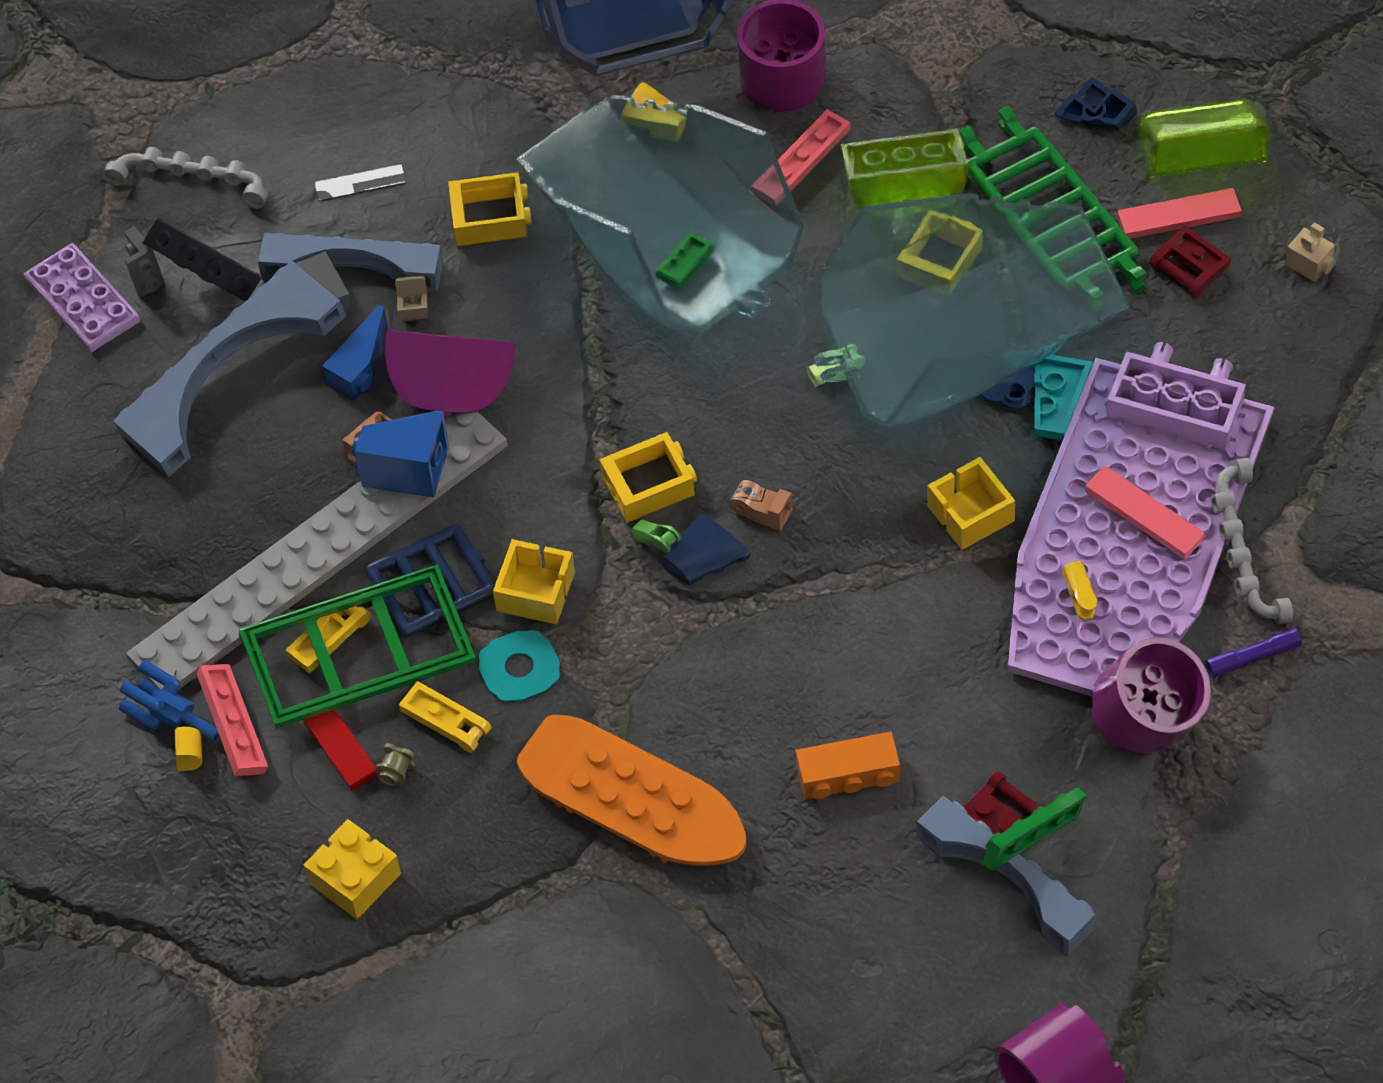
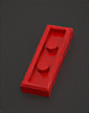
M336 710L302 720L350 791L378 776L375 772V765Z

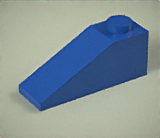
M379 305L322 366L326 384L353 400L362 392L367 391L374 380L387 329L384 307Z

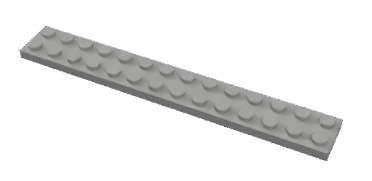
M477 411L452 413L451 418H445L449 450L434 498L363 487L361 481L126 652L128 660L137 669H139L142 661L147 660L180 681L179 689H181L197 677L196 673L200 666L215 664L243 643L238 635V629L281 615L508 446L507 439ZM141 672L147 680L154 683L160 690L163 689L164 685Z

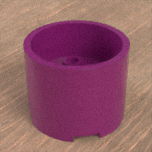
M770 0L756 5L742 17L737 29L739 79L744 95L753 104L757 102L774 108V112L795 111L814 102L815 96L826 84L825 27L819 14L808 5L795 0Z
M1158 637L1142 640L1129 648L1098 677L1094 684L1091 714L1099 732L1114 747L1143 753V755L1156 753L1166 748L1196 724L1206 712L1211 695L1208 673L1198 656L1182 643Z
M1065 1002L1057 1005L995 1049L996 1063L1005 1083H1125L1122 1065L1119 1062L1113 1063L1112 1055L1105 1045L1108 1040L1103 1032L1082 1009L1076 1005L1070 1009Z

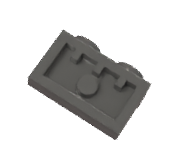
M133 226L124 232L128 241L125 248L130 255L125 260V264L136 294L141 298L148 293L156 291L165 282L153 249L142 244L144 237Z

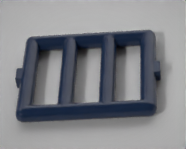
M453 524L365 567L368 578L375 585L385 581L380 572L395 565L399 567L403 575L415 572L408 559L426 552L432 564H438L441 568L444 581L454 599L453 603L457 613L494 596L495 582L484 566V557L479 549L474 550L458 524ZM454 539L482 585V588L467 595L437 548L438 545ZM423 584L411 589L426 614L410 622L393 594L383 597L388 612L403 636H411L445 619L441 608H437Z

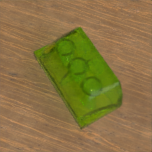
M958 129L841 144V155L849 189L855 204L866 215L927 209L928 206L951 205L957 201L964 190L968 176V163Z

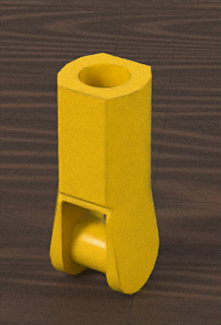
M1080 561L1068 563L1063 566L1062 575L1069 594L1073 598L1072 601L1076 614L1081 620H1091L1095 616V608L1098 602L1091 588L1084 564Z

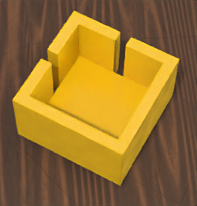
M981 457L956 469V494H954L955 476L952 473L927 485L928 508L942 525L946 524V531L961 550L1015 521L1014 498Z
M512 539L493 590L496 611L557 625L565 603V596L569 592L575 575L573 553L545 546L543 553L546 568H541L542 561L539 545Z
M347 819L328 839L330 847L328 848L323 844L303 866L308 883L358 920L398 878L401 870L397 855L376 839L371 842L368 833Z

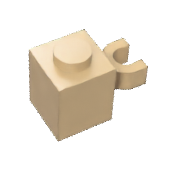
M1313 223L1311 226V231L1304 227L1288 245L1285 261L1286 266L1314 282L1323 273L1328 274L1335 263V258H1333L1335 244L1322 238L1325 228L1316 223Z

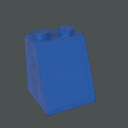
M433 411L362 427L359 438L355 437L353 441L352 455L356 456V473L360 474L363 487L435 497L449 450L447 430L442 411Z

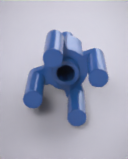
M147 660L142 661L138 670L164 685L162 690L146 678L139 682L138 687L127 681L122 684L120 692L149 709V713L126 699L121 702L119 710L151 730L158 729L162 722L174 729L176 727H183L186 724L189 727L198 729L202 735L212 741L219 737L216 727L192 713L194 703L177 693L180 681Z

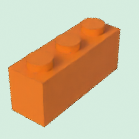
M892 731L796 750V767L804 800L810 798L823 799L830 794L841 792L854 793L862 788L872 786L885 787L900 781V762Z

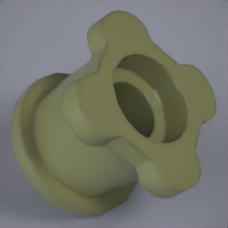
M385 743L383 750L386 754L382 763L376 766L375 772L379 780L385 785H401L406 780L405 773L407 769H413L415 766V762L412 760L414 753L409 749H402L391 743Z

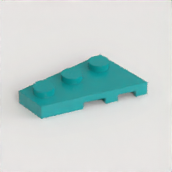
M1035 352L1036 436L1063 441L1093 362Z

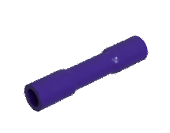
M1292 628L1242 649L1228 651L1206 659V669L1209 675L1214 678L1236 670L1250 662L1297 648L1302 645L1301 637L1297 629Z

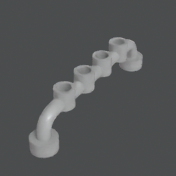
M148 147L145 154L129 153L121 156L116 161H110L107 163L102 174L106 182L111 185L120 186L124 184L128 176L127 166L140 165L150 172H154L159 168L169 170L176 176H183L185 173L195 174L205 181L212 180L214 177L225 179L231 185H239L241 182L249 183L244 190L242 200L251 208H262L268 197V192L264 188L261 177L253 172L246 171V166L240 161L233 160L229 163L228 168L219 167L218 161L215 158L204 156L200 163L190 162V156L181 151L175 152L173 158L170 159L164 158L161 150L156 147Z
M1249 458L1234 459L1231 467H1227L1219 473L1216 480L1217 493L1212 494L1211 504L1213 511L1223 512L1225 521L1219 523L1221 539L1231 540L1233 549L1227 551L1228 565L1230 568H1239L1241 577L1235 579L1236 594L1238 597L1246 596L1251 609L1264 618H1272L1278 625L1291 623L1293 620V608L1289 598L1274 599L1272 606L1264 604L1260 598L1259 581L1257 576H1254L1251 567V552L1245 546L1243 524L1237 517L1235 496L1230 491L1228 484L1231 479H1234L1237 484L1251 483L1253 469Z

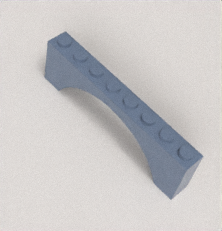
M291 260L286 266L278 269L266 284L257 288L245 303L235 308L225 321L218 327L213 328L208 336L196 347H192L175 366L167 369L155 384L146 388L134 403L119 413L113 422L121 436L169 478L191 458L187 443V423L190 409L197 392L216 367L241 348L274 335L312 333L325 336L346 317L340 300Z

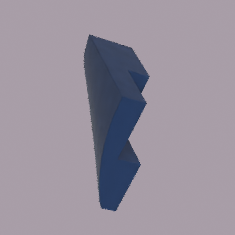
M1091 76L1076 95L1072 93L1057 109L1055 116L1059 119L1119 128L1128 123L1138 111L1136 103L1113 87L1110 90Z
M701 513L681 535V540L675 542L670 551L663 555L664 569L691 585L702 580L707 574H716L723 571L724 565L740 558L742 561H746L750 557V551L727 530Z

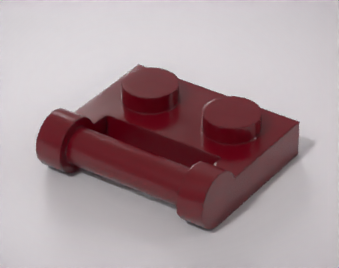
M1184 226L1152 255L1149 265L1156 270H1163L1188 288L1189 294L1198 298L1203 294L1206 287L1231 265V258ZM1172 255L1200 276L1194 279L1169 261L1168 258Z
M996 771L990 777L987 784L964 806L967 814L976 821L984 822L991 829L992 834H1001L1008 830L1015 821L1019 819L1024 820L994 797L998 791L1030 816L1038 807H1046L1042 803H1035L1006 781L1007 776L1000 771Z

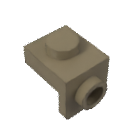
M425 276L397 278L395 285L399 321L414 323L429 318V302Z

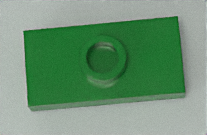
M690 231L655 270L656 278L680 290L714 253L715 244Z

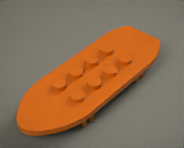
M549 715L543 720L517 757L520 773L536 792L553 801L557 807L561 808L562 806L566 808L568 813L574 812L643 848L652 857H661V861L664 863L672 861L692 866L729 863L738 859L744 853L747 846L746 833L739 815L731 803L714 787L583 719L568 715Z

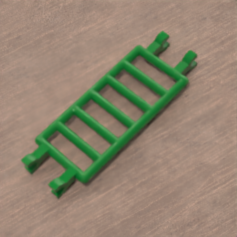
M1006 106L998 110V115L1002 118V120L998 121V126L1002 131L1007 132L1011 138L985 150L976 139L969 125L958 130V134L962 138L958 141V145L971 157L964 162L965 169L1062 290L1068 292L1077 288L1095 314L1105 309V305L1101 300L1105 298L1106 294L1091 281L1098 276L1117 267L1126 277L1129 286L1135 293L1145 288V283L1142 279L1146 277V272L1132 260L1138 256V248L1038 127H1031L1025 130L1017 121L1012 109ZM1031 140L1041 149V151L989 177L979 167ZM1047 160H1050L1057 168L1056 171L1004 197L995 187ZM1064 179L1074 189L1021 217L1011 207ZM1081 199L1090 209L1037 237L1027 227ZM1097 219L1107 229L1053 258L1044 248V246ZM1114 239L1123 249V251L1070 278L1060 268Z

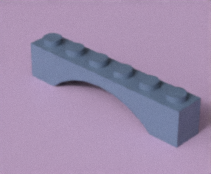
M264 233L258 265L261 278L264 280H270L278 269L286 266L291 260L298 263L326 251L334 267L354 266L367 268L386 274L395 280L397 278L423 275L425 276L427 291L438 292L443 267L440 245L403 243L401 241H374L372 239H345L343 237H317L313 235H288L284 233Z
M942 796L917 821V838L941 857H957L983 864L982 861L987 851L986 843L994 835L991 829L984 822L976 821L970 817L961 804L956 801L951 802L945 796ZM1018 854L995 869L1009 878L1023 891L1038 917L1042 936L1067 956L1094 930L1095 913L1092 907L1083 900L1078 901L1070 895L1067 888L1061 882L1047 877L1034 861H1027Z

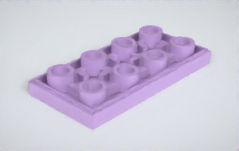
M74 243L69 244L23 273L25 280L91 353L140 322V317Z

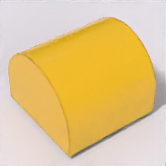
M176 727V769L178 771L195 770L202 765L201 732L193 727Z

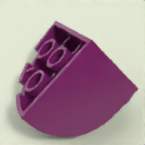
M387 330L386 364L391 382L402 399L417 408L442 411L444 417L451 418L452 412L470 413L481 410L500 395L508 382L513 368L516 342Z

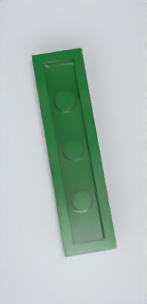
M1078 787L1067 794L1061 793L1051 804L1046 807H1038L1031 816L1023 821L1021 819L1015 821L1005 832L1001 834L995 833L986 843L987 851L982 863L993 871L1079 817L1087 795Z

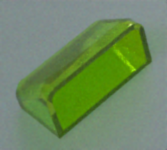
M1238 98L1223 102H1209L1194 106L1151 110L1140 118L1138 125V134L1149 177L1267 161L1270 130L1267 120L1250 99Z

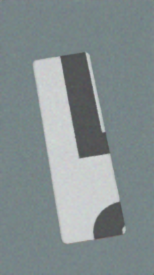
M395 165L315 182L318 199L323 200L404 183L405 177L402 165Z

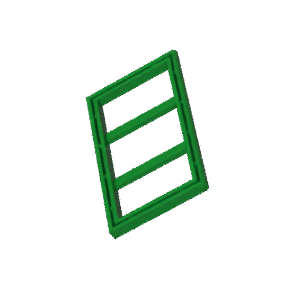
M438 564L238 629V635L242 639L275 729L476 663L475 654ZM430 582L457 652L410 667L383 597ZM371 601L398 671L342 689L316 619ZM304 623L331 694L282 709L256 639Z

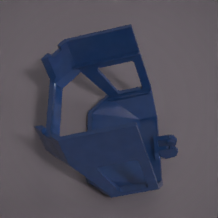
M535 0L547 43L552 46L559 56L594 76L708 47L732 3L731 0ZM710 4L714 5L716 17L702 40L598 67L596 61L598 59L693 35Z

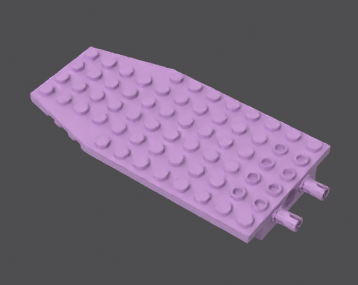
M1163 342L1155 344L1151 358L1127 351L1121 365L1095 358L1018 552L1008 672L1093 697L1094 684L1098 677L1134 644L1156 637L1180 642L1198 618L1227 540L1221 539L1219 533V523L1225 521L1223 512H1214L1211 504L1212 494L1217 493V477L1225 468L1233 465L1234 459L1249 458L1252 469L1254 468L1274 412V407L1244 399L1246 384L1228 380L1233 369L1231 362L1225 360L1221 370L1222 359H1216L1210 374L1170 364L1168 362L1174 350L1172 346L1166 343L1162 353ZM1104 466H1107L1203 531L1205 539L1186 559H1183L1086 493L1085 485ZM1231 479L1228 484L1230 491L1235 496V510L1237 514L1248 483L1237 484L1234 479ZM1080 561L1084 564L1091 588L1098 602L1095 608V616L1091 620H1081L1076 614L1072 601L1073 598L1069 594L1062 575L1063 566L1068 563Z

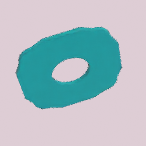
M536 630L515 631L492 640L479 653L480 674L489 692L502 702H522L545 693L560 678V661L550 641ZM514 655H526L533 661V669L524 677H513L505 669L508 659Z

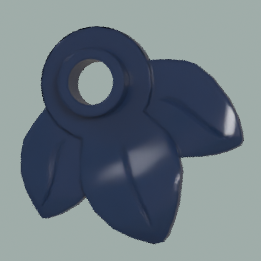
M994 363L990 369L989 382L978 384L977 388L981 396L990 402L1002 403L1004 407L1010 410H1022L1031 401L1030 391L1035 387V371L1029 363L1019 367L1015 373Z

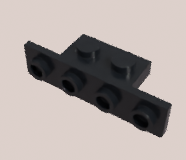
M160 218L155 220L142 241V244L171 259L177 266L184 269L187 268L197 274L202 280L217 285L245 302L250 298L261 280L259 274Z

